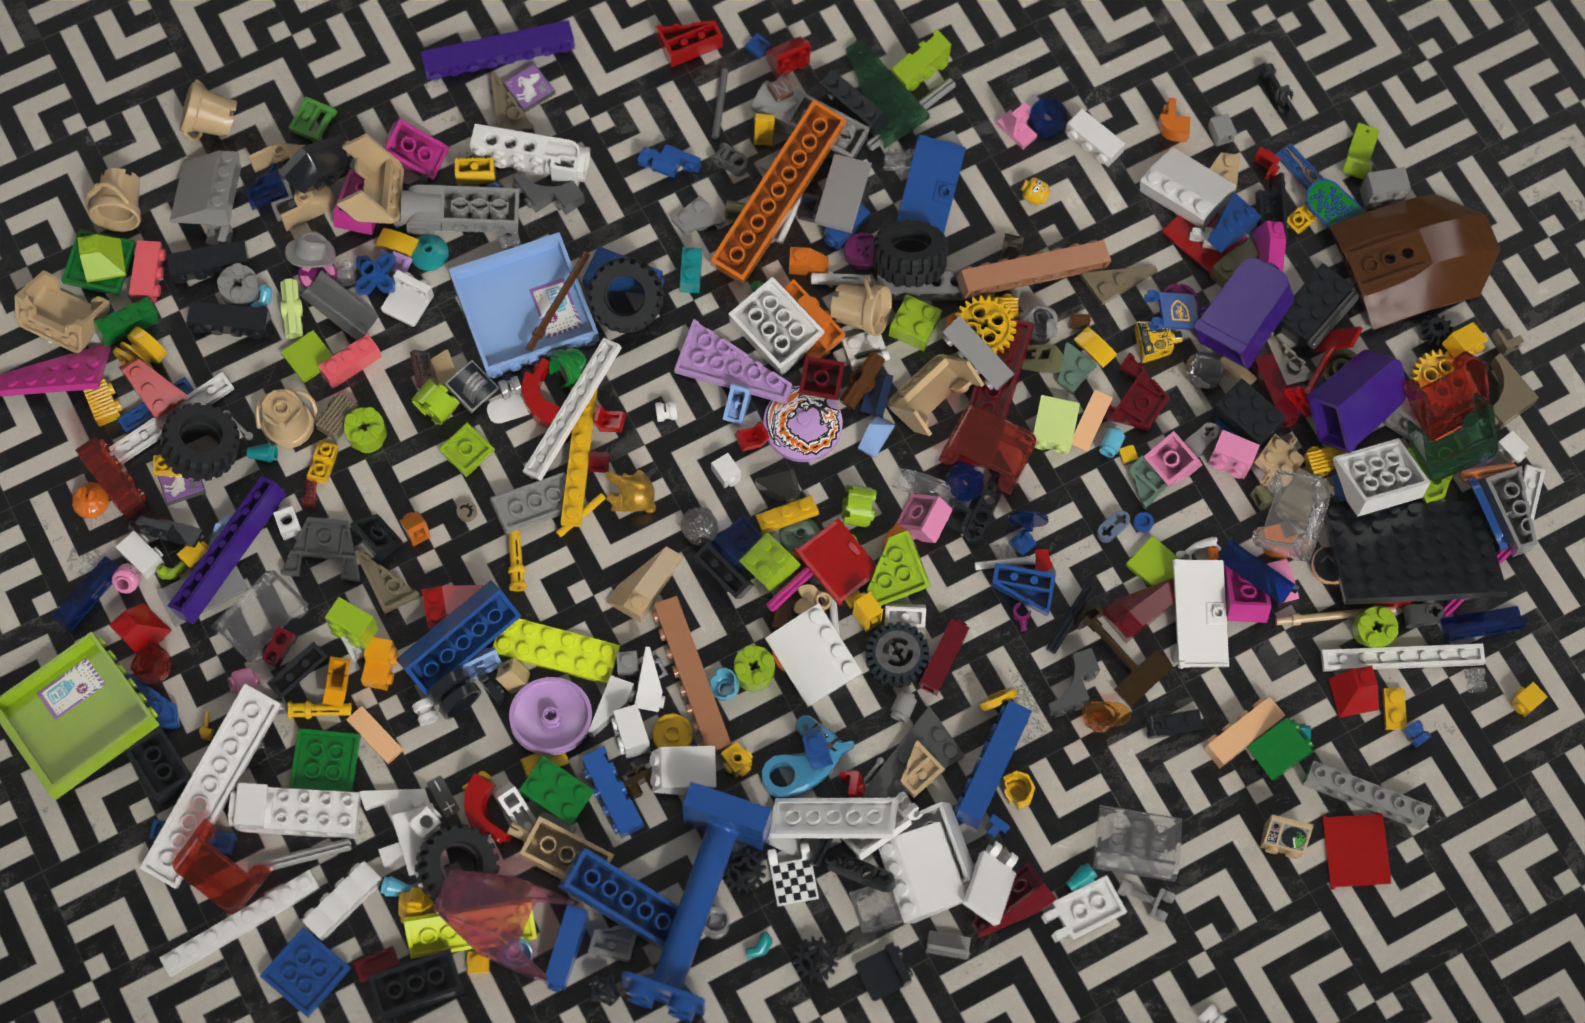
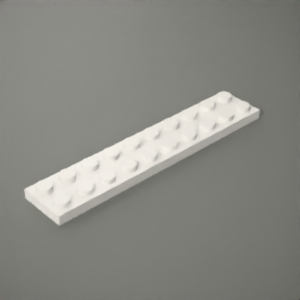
M248 684L243 685L140 869L178 889L228 801L231 792L236 787L282 706L280 702Z

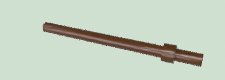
M587 252L582 253L539 326L533 330L532 337L525 347L528 351L532 352L538 341L544 337L547 326L590 257V254Z

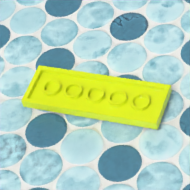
M520 618L495 638L492 647L496 649L498 656L508 659L515 657L523 663L606 685L614 671L617 661L616 652L620 651V645Z
M531 898L404 918L411 959L429 956L449 948L452 952L502 945L504 941L512 936H522L527 940L537 939Z

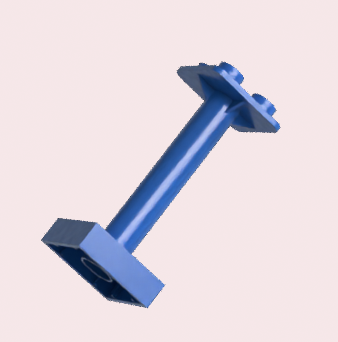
M694 782L690 783L683 802L684 824L703 830L705 833L655 972L642 976L627 971L622 973L623 986L629 995L628 1001L645 1008H652L654 1000L668 1004V1015L685 1022H692L695 1014L704 1016L706 1011L705 999L694 995L685 985V981L734 843L738 842L763 850L771 826V808Z

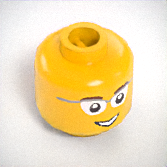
M1036 177L1031 178L1029 181L1025 180L1020 189L1023 191V199L1035 206L1044 204L1050 194L1048 184Z

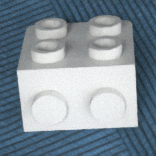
M397 270L393 276L395 292L388 295L381 309L383 313L413 327L416 326L434 296L432 287L425 280L419 281L412 274Z

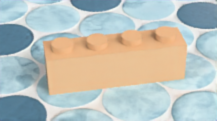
M1268 697L1266 700L1262 698L1253 705V710L1250 712L1245 710L1237 717L1239 720L1235 724H1232V722L1228 723L1222 728V734L1219 736L1214 734L1206 741L1207 746L1204 750L1219 768L1223 767L1250 744L1280 723L1286 716L1271 697Z

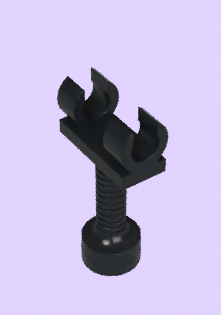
M1268 63L1260 69V73L1264 79H1269L1276 91L1274 104L1278 106V111L1283 114L1284 109L1282 106H1286L1288 111H1290L1291 103L1287 99L1289 95L1292 101L1293 91L1289 85H1280L1275 76L1276 68L1272 63Z

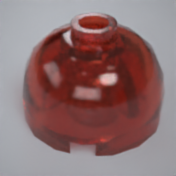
M154 642L146 645L149 648L145 651L140 650L136 654L130 669L133 671L132 676L148 685L158 684L167 679L172 669L171 655L162 645Z

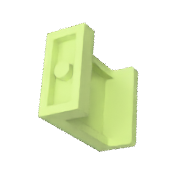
M1041 395L1031 445L1040 450L1051 449L1059 454L1069 453L1080 403Z

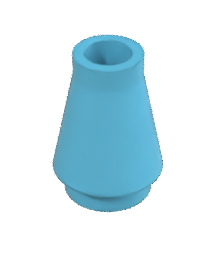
M392 876L390 878L384 877L380 893L385 894V896L399 897L400 892H410L413 885L406 884Z

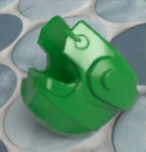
M573 348L552 352L549 358V374L556 373L560 369L561 364L568 377V382L561 386V388L574 387L588 364L587 358L580 350Z

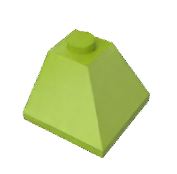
M98 234L77 238L79 254L87 283L127 276L121 239Z

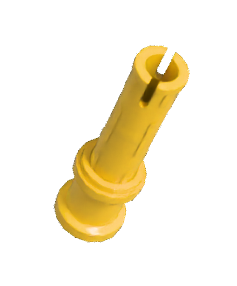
M520 530L508 534L510 553L508 574L511 581L509 590L515 592L527 589L524 579L526 568L522 565Z
M288 701V719L293 717L310 719L312 716H351L352 713L351 703H344L343 707L328 704H312L310 701L305 703Z

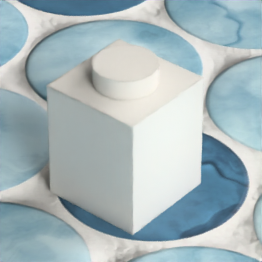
M729 453L711 463V470L724 488L732 487L740 481L741 471Z

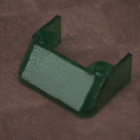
M1478 393L1473 394L1475 411L1465 415L1462 420L1463 429L1431 443L1424 431L1412 421H1406L1410 448L1424 474L1431 481L1436 482L1492 459L1497 454L1498 440L1494 407Z

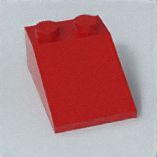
M484 585L439 586L423 589L422 595L428 630L433 629Z

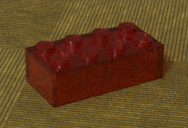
M95 436L75 450L81 461L126 521L147 507L145 504L146 496L139 487L134 488V480L127 471L122 472L121 469L123 467L115 455L110 456L109 453L111 451L103 439L98 440Z

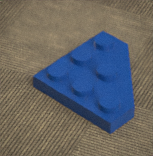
M132 674L125 675L127 680L131 677L138 688L135 689L137 694L141 692L148 701L145 704L147 708L152 706L158 714V717L155 719L163 730L180 727L178 707L174 703L168 701Z

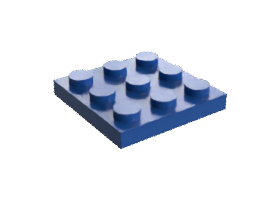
M302 927L260 977L309 1018L351 968Z

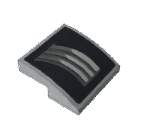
M473 360L467 363L444 384L471 414L499 390V387Z

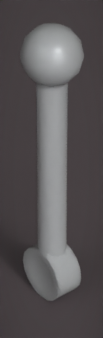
M228 410L223 411L224 414L227 412L230 415ZM232 417L231 421L234 420L236 422L238 429L245 434V438L249 441L252 440L253 434L251 432H247Z
M882 757L877 758V763L864 778V784L876 769L884 764Z

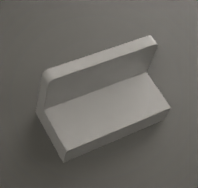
M929 930L926 953L967 960L970 953L971 938Z

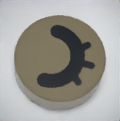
M463 501L457 507V515L460 520L470 522L476 518L477 508L473 502Z

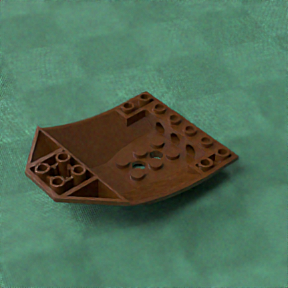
M1436 194L1394 203L1329 226L1353 286L1359 294V300L1372 331L1440 307L1480 297L1501 250L1485 214ZM1410 249L1413 252V256L1411 258H1404L1402 251ZM1391 255L1394 257L1395 262L1388 264L1384 261V257Z

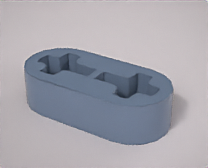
M1122 510L1115 512L1099 526L1097 538L1104 543L1111 542L1128 527L1130 523L1129 514ZM1123 517L1125 519L1124 524L1120 522L1118 525H1115L1118 518ZM1109 528H1112L1110 536L1102 535L1103 530L1107 531Z

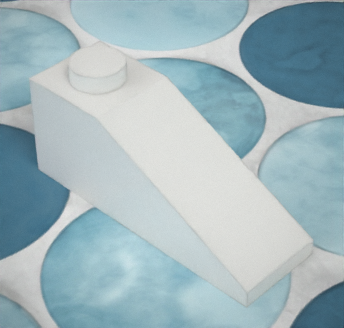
M645 646L634 704H637L640 709L659 712V708L664 707L665 696H662V688L651 649Z
M612 675L610 676L589 728V737L594 738L611 722V719L614 718L613 711L628 707L629 702L633 703L637 692L634 690V683Z
M511 782L493 793L512 823L514 821L528 830L533 829L537 820Z

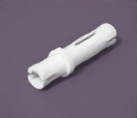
M829 271V273L812 272L811 284L828 285V287L840 284L865 286L863 277L867 276L870 278V275L833 274L832 271Z

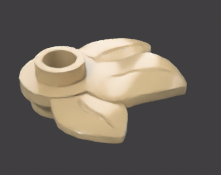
M802 585L798 587V592L802 598L795 603L794 612L801 615L819 604V597L823 599V603L820 606L825 612L831 605V597L826 591H818L814 585Z

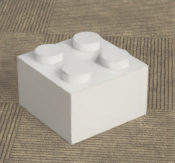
M637 704L613 711L614 718L611 719L612 728L615 736L619 735L617 741L621 755L625 754L628 760L650 753L649 739Z

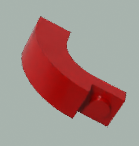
M542 358L540 363L535 364L532 374L526 371L522 382V394L529 415L538 424L548 429L559 412L560 407L548 402L540 394L541 385L549 372V361Z
M474 773L464 795V811L468 823L471 827L480 829L478 833L481 835L483 833H486L488 836L492 834L491 838L499 843L503 841L510 842L513 836L507 834L506 830L496 825L490 819L487 812V802L496 784L480 774Z

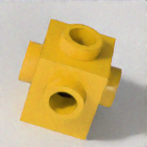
M735 742L721 753V760L724 762L722 766L729 775L732 773L736 778L738 775L744 776L751 770V759L753 756L747 748L743 749L738 742Z

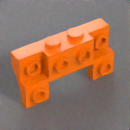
M793 279L784 289L825 331L807 351L806 355L824 359L830 354L831 349L845 339L846 334L832 320L831 314L820 307L817 299L813 296L810 297Z

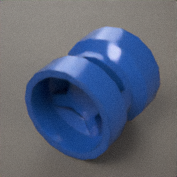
M1420 720L1415 721L1403 730L1406 736L1412 738L1411 743L1415 748L1432 737L1428 731H1423V724Z

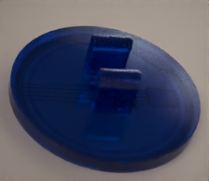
M1017 511L1011 513L1008 520L1014 525L1025 528V532H1033V527H1041L1048 524L1049 517L1035 511Z

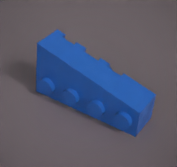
M602 746L583 756L584 769L581 771L586 781L591 780L594 786L591 789L595 791L593 793L595 798L601 799L603 805L600 807L606 817L610 816L613 822L610 826L614 834H619L622 839L643 828V821L631 798H628L621 779H618L613 762H609L605 747Z

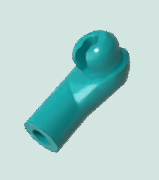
M761 933L757 945L745 949L748 959L767 954L772 945V937H770L769 933Z

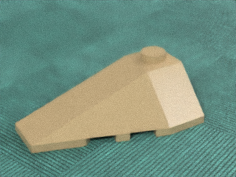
M666 546L617 585L607 604L642 623L680 564L683 556Z

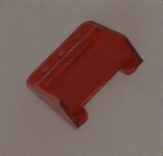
M1467 351L1459 354L1452 360L1454 371L1421 388L1419 382L1414 379L1403 383L1404 393L1426 438L1430 441H1436L1484 416L1490 408L1487 363Z
M970 405L964 409L938 461L944 464H953L957 461L960 454L1001 473L998 486L1001 491L1011 495L1016 489L1036 446L1037 438L1029 430L976 405Z
M208 816L201 822L172 862V867L177 874L226 913L235 914L243 909L275 868L256 864L248 872H245L209 843L214 837L216 829L211 822L212 818Z

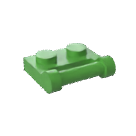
M305 97L288 127L289 131L305 137L314 143L322 141V135L331 119L336 116L337 110ZM320 113H325L316 132H311Z

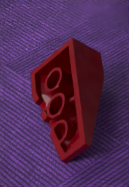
M1174 578L1114 600L1103 609L1102 617L1122 640L1128 643L1175 604Z
M1028 862L1016 871L1000 924L994 926L977 915L970 925L979 938L1041 912L1054 902L1056 897Z

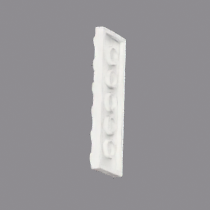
M775 798L769 835L771 838H893L898 801L897 798Z

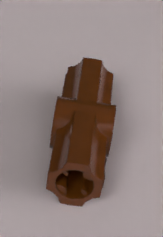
M871 351L862 366L851 373L849 378L851 383L840 398V402L843 405L854 410L864 393H868L874 388V378L885 363V359L882 356Z

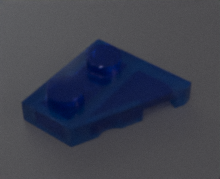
M275 162L270 165V169L264 175L261 174L255 183L245 190L252 210L288 197Z

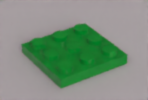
M79 229L61 280L62 283L120 296L126 276L87 283L79 254L77 238L98 234L121 239L126 275L136 248V242L134 240Z
M298 728L289 789L353 792L361 735Z

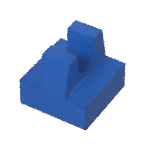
M1025 529L1020 531L1008 543L1020 557L1025 556L1037 546L1033 536Z
M993 814L989 819L993 826L987 833L995 839L1000 831L1006 834L1011 827Z

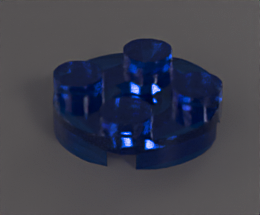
M1041 99L1032 106L1029 121L1032 128L1043 137L1056 135L1066 125L1067 110L1058 100ZM1045 114L1048 116L1052 115L1051 120H1046Z
M958 462L951 467L945 476L946 485L949 484L951 488L950 492L959 500L965 502L971 499L975 500L984 490V475L982 472L976 471L973 467L963 462Z

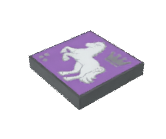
M535 63L503 82L504 87L511 93L524 113L556 94L554 88Z
M158 476L168 506L206 493L202 479L194 481L193 478H188L187 480L182 478V476Z

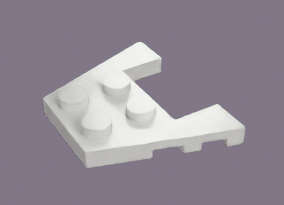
M425 789L359 792L366 811L387 804L391 818L392 815L430 804ZM400 842L379 849L385 869L390 867L398 858L403 857Z

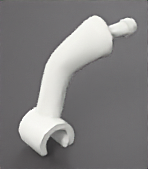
M1209 537L1195 542L1185 551H1178L1176 556L1179 559L1191 560V555L1202 548L1214 546L1220 551L1221 547L1217 544L1218 539L1216 537Z

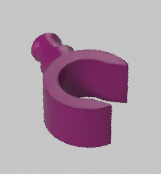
M1021 602L1014 606L1012 615L1019 622L1020 631H1027L1026 625L1027 620L1030 618L1031 610L1026 616H1019L1016 612L1021 605Z

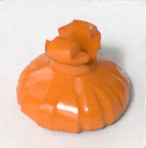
M95 482L82 484L72 496L74 511L79 516L88 519L96 518L103 514L110 503L107 489L102 484Z

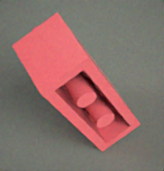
M137 240L129 295L133 302L148 297L152 303H156L157 296L159 297L161 294L159 281L163 278L164 274L162 261L166 260V249H163L161 242Z
M367 333L318 365L326 382L334 389L380 359L381 353L378 346Z

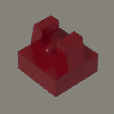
M592 450L589 452V472H609L608 451L597 452V450Z

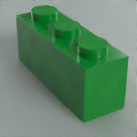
M146 297L94 321L95 333L106 348L127 338V335L135 327L144 330L157 324L158 313L150 299Z

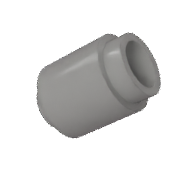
M909 691L899 692L891 708L892 713L890 716L899 722L905 723L906 719L910 718L917 703V700L914 698L915 695Z

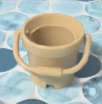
M195 80L190 85L180 121V131L191 142L198 141L203 133L227 138L234 120L233 111H236L237 101L208 91L199 80ZM192 131L198 132L195 137L190 136L188 133Z
M107 169L104 172V176L101 175L100 183H96L87 192L86 207L90 220L95 225L116 232L131 231L139 226L141 222V212L139 209L140 179L135 173L132 172L130 176L125 174V169ZM96 195L95 200L91 204V198Z
M867 276L863 277L865 286L840 284L835 290L839 291L838 297L833 296L831 302V317L836 318L834 322L862 329L869 335H881L888 324L891 314L892 295L890 289L885 285L874 286L871 279Z
M293 388L273 390L271 393L262 396L255 406L257 428L263 429L264 435L273 445L276 444L279 448L291 449L305 443L314 430V423L318 416V408L312 396L302 390H294ZM297 395H302L310 401L313 408V415L310 409L303 402L300 401ZM261 405H262V415H263V420H262V422H261V419H260V407H261Z

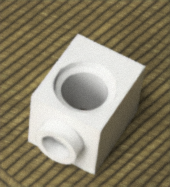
M1512 430L1493 449L1506 463H1514L1515 461L1520 463L1527 456L1525 452L1529 447Z
M283 506L276 512H273L283 540L299 535L301 526L293 506ZM285 519H292L289 524H283Z
M426 807L408 824L423 840L442 823L439 820L442 816L434 807L431 810ZM424 816H430L433 820L432 825L428 828H424L421 825V819Z

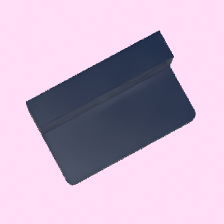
M889 374L885 375V379L874 378L875 386L870 392L865 393L860 409L861 413L883 418L893 383V375Z

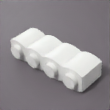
M365 861L361 864L359 862L356 863L350 870L351 874L347 878H341L335 884L336 888L333 892L324 894L319 900L320 904L315 909L313 907L304 914L305 919L303 923L321 941L325 940L337 926L382 884V878Z

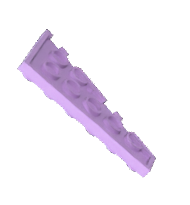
M693 319L674 369L676 374L730 388L731 384L734 383L750 388L751 395L787 404L793 387L792 383L774 371L771 372L762 363L753 360L748 354L727 340L720 338L712 330L706 329Z

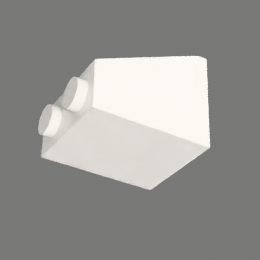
M715 746L660 747L651 752L650 764L652 765V775L650 782L653 793L686 795L691 782L712 789L716 787Z

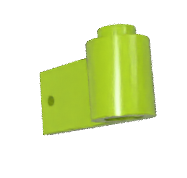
M1358 122L1342 173L1364 180L1367 173L1371 172L1373 166H1370V159L1380 129Z

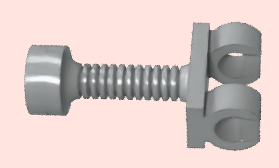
M1125 878L1122 879L1117 890L1119 895L1125 897L1126 894H1130L1151 904L1152 908L1148 916L1160 922H1164L1168 915L1166 912L1157 909L1160 900L1162 899L1172 904L1176 897L1174 893L1163 888L1159 890L1156 897H1153L1138 889L1136 890V888L1134 889L1131 886V881Z

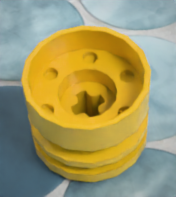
M135 327L127 335L128 340L132 344L131 346L121 342L120 347L122 349L116 347L113 350V354L121 365L136 356L152 369L153 367L149 361L159 364L167 356V352L161 344L139 327Z

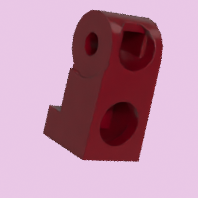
M277 626L263 654L262 661L276 668L280 667L286 654L289 652L292 644H295L298 637L294 633Z

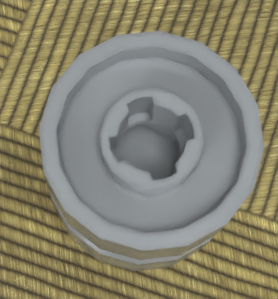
M714 906L711 908L703 931L708 937L719 939L724 937L729 930V915L725 909Z

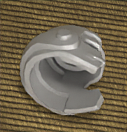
M1038 304L1029 311L1025 310L1020 313L1019 320L1032 322L1035 325L1031 342L1045 344L1057 336L1058 328L1056 325L1058 319L1055 310L1044 304Z

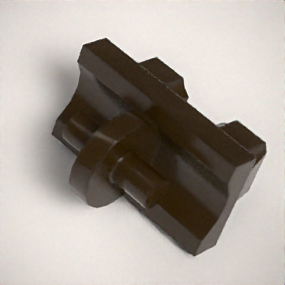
M633 762L630 764L632 770L625 773L629 779L625 780L623 784L629 795L635 800L643 795L640 785L645 782L650 790H652L650 782L652 767L646 769L644 764L637 767Z

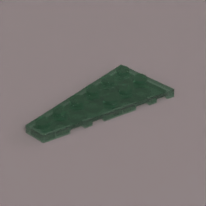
M861 38L846 48L847 57L855 72L863 95L881 109L890 121L879 133L884 149L930 118L927 110Z

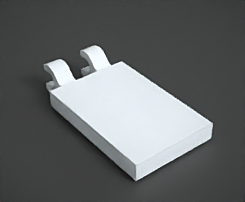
M904 791L895 797L897 798L898 806L893 838L912 825L910 820H918L922 817V814L918 811V806L907 799L908 796ZM842 838L860 860H863L892 839Z
M433 803L392 815L409 876L416 875V878L419 877V873L415 872V865L418 864V861L415 859L417 853L421 850L420 846L429 836L438 831L440 827L438 826L422 840L408 823L426 807L431 810L434 807ZM424 816L421 819V825L424 828L430 827L433 823L430 816ZM445 850L441 854L440 867L443 875L448 879L444 865L450 864ZM422 883L418 884L419 887H424Z
M997 841L994 842L993 846L989 844L986 851L979 854L963 901L965 906L994 926L1000 924L1016 876V872L1012 868L1018 861V856L1012 852L1009 858L1004 856L1002 862L997 860L996 857L1003 847Z
M1106 875L1052 902L1054 909L1044 913L1041 918L1044 924H1047L1059 917L1064 928L1055 931L1051 935L1056 943L1067 936L1073 941L1125 915L1127 911Z

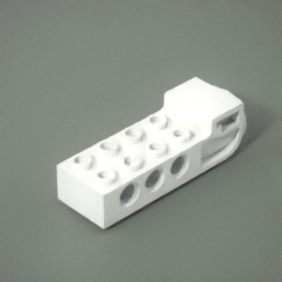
M475 124L470 142L474 159L476 157H493L495 166L498 168L508 167L520 172L524 170L531 171L537 175L548 174L551 175L552 185L555 186L574 181L579 188V183L585 182L587 176L590 147L580 146L571 140Z
M238 783L237 790H233L230 795L229 826H234L236 830L247 833L357 839L361 797L358 792L272 788L265 784Z

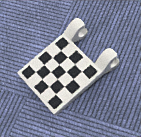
M808 843L800 845L802 859L778 863L776 850L771 849L767 852L778 907L819 899L813 866L809 864L811 855Z

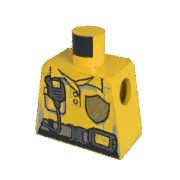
M1137 322L1134 332L1141 362L1146 363L1172 354L1174 349L1173 343L1183 342L1182 332H1171L1170 329L1165 328L1150 330L1149 322Z

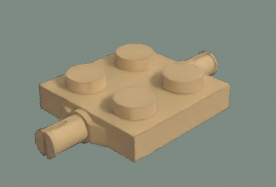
M1273 434L1255 459L1254 463L1265 474L1260 481L1261 484L1264 483L1263 486H1267L1271 479L1283 487L1287 486L1305 460L1293 448L1298 441L1295 436H1290L1289 440L1285 442L1277 434Z

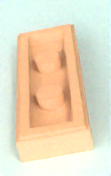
M1094 390L1074 433L1073 446L1088 452L1113 399L1112 397Z
M362 706L346 719L387 764L391 763L404 751Z

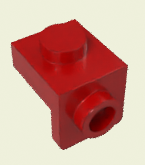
M1261 147L1256 154L1254 162L1268 169L1264 178L1268 181L1271 175L1275 176L1280 169L1278 164L1281 158L1274 155L1272 151Z
M598 405L596 412L593 414V423L600 432H622L626 415L624 411H605L602 405Z
M758 422L752 428L737 430L734 434L742 451L761 448L769 439L768 431L763 422Z
M856 770L840 771L839 776L843 783L849 784V797L862 798L865 795L866 787L860 772Z

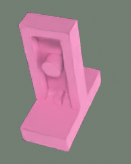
M1026 102L1015 111L1009 110L996 123L1022 149L1027 147L1037 137V134L1027 126L1030 106Z

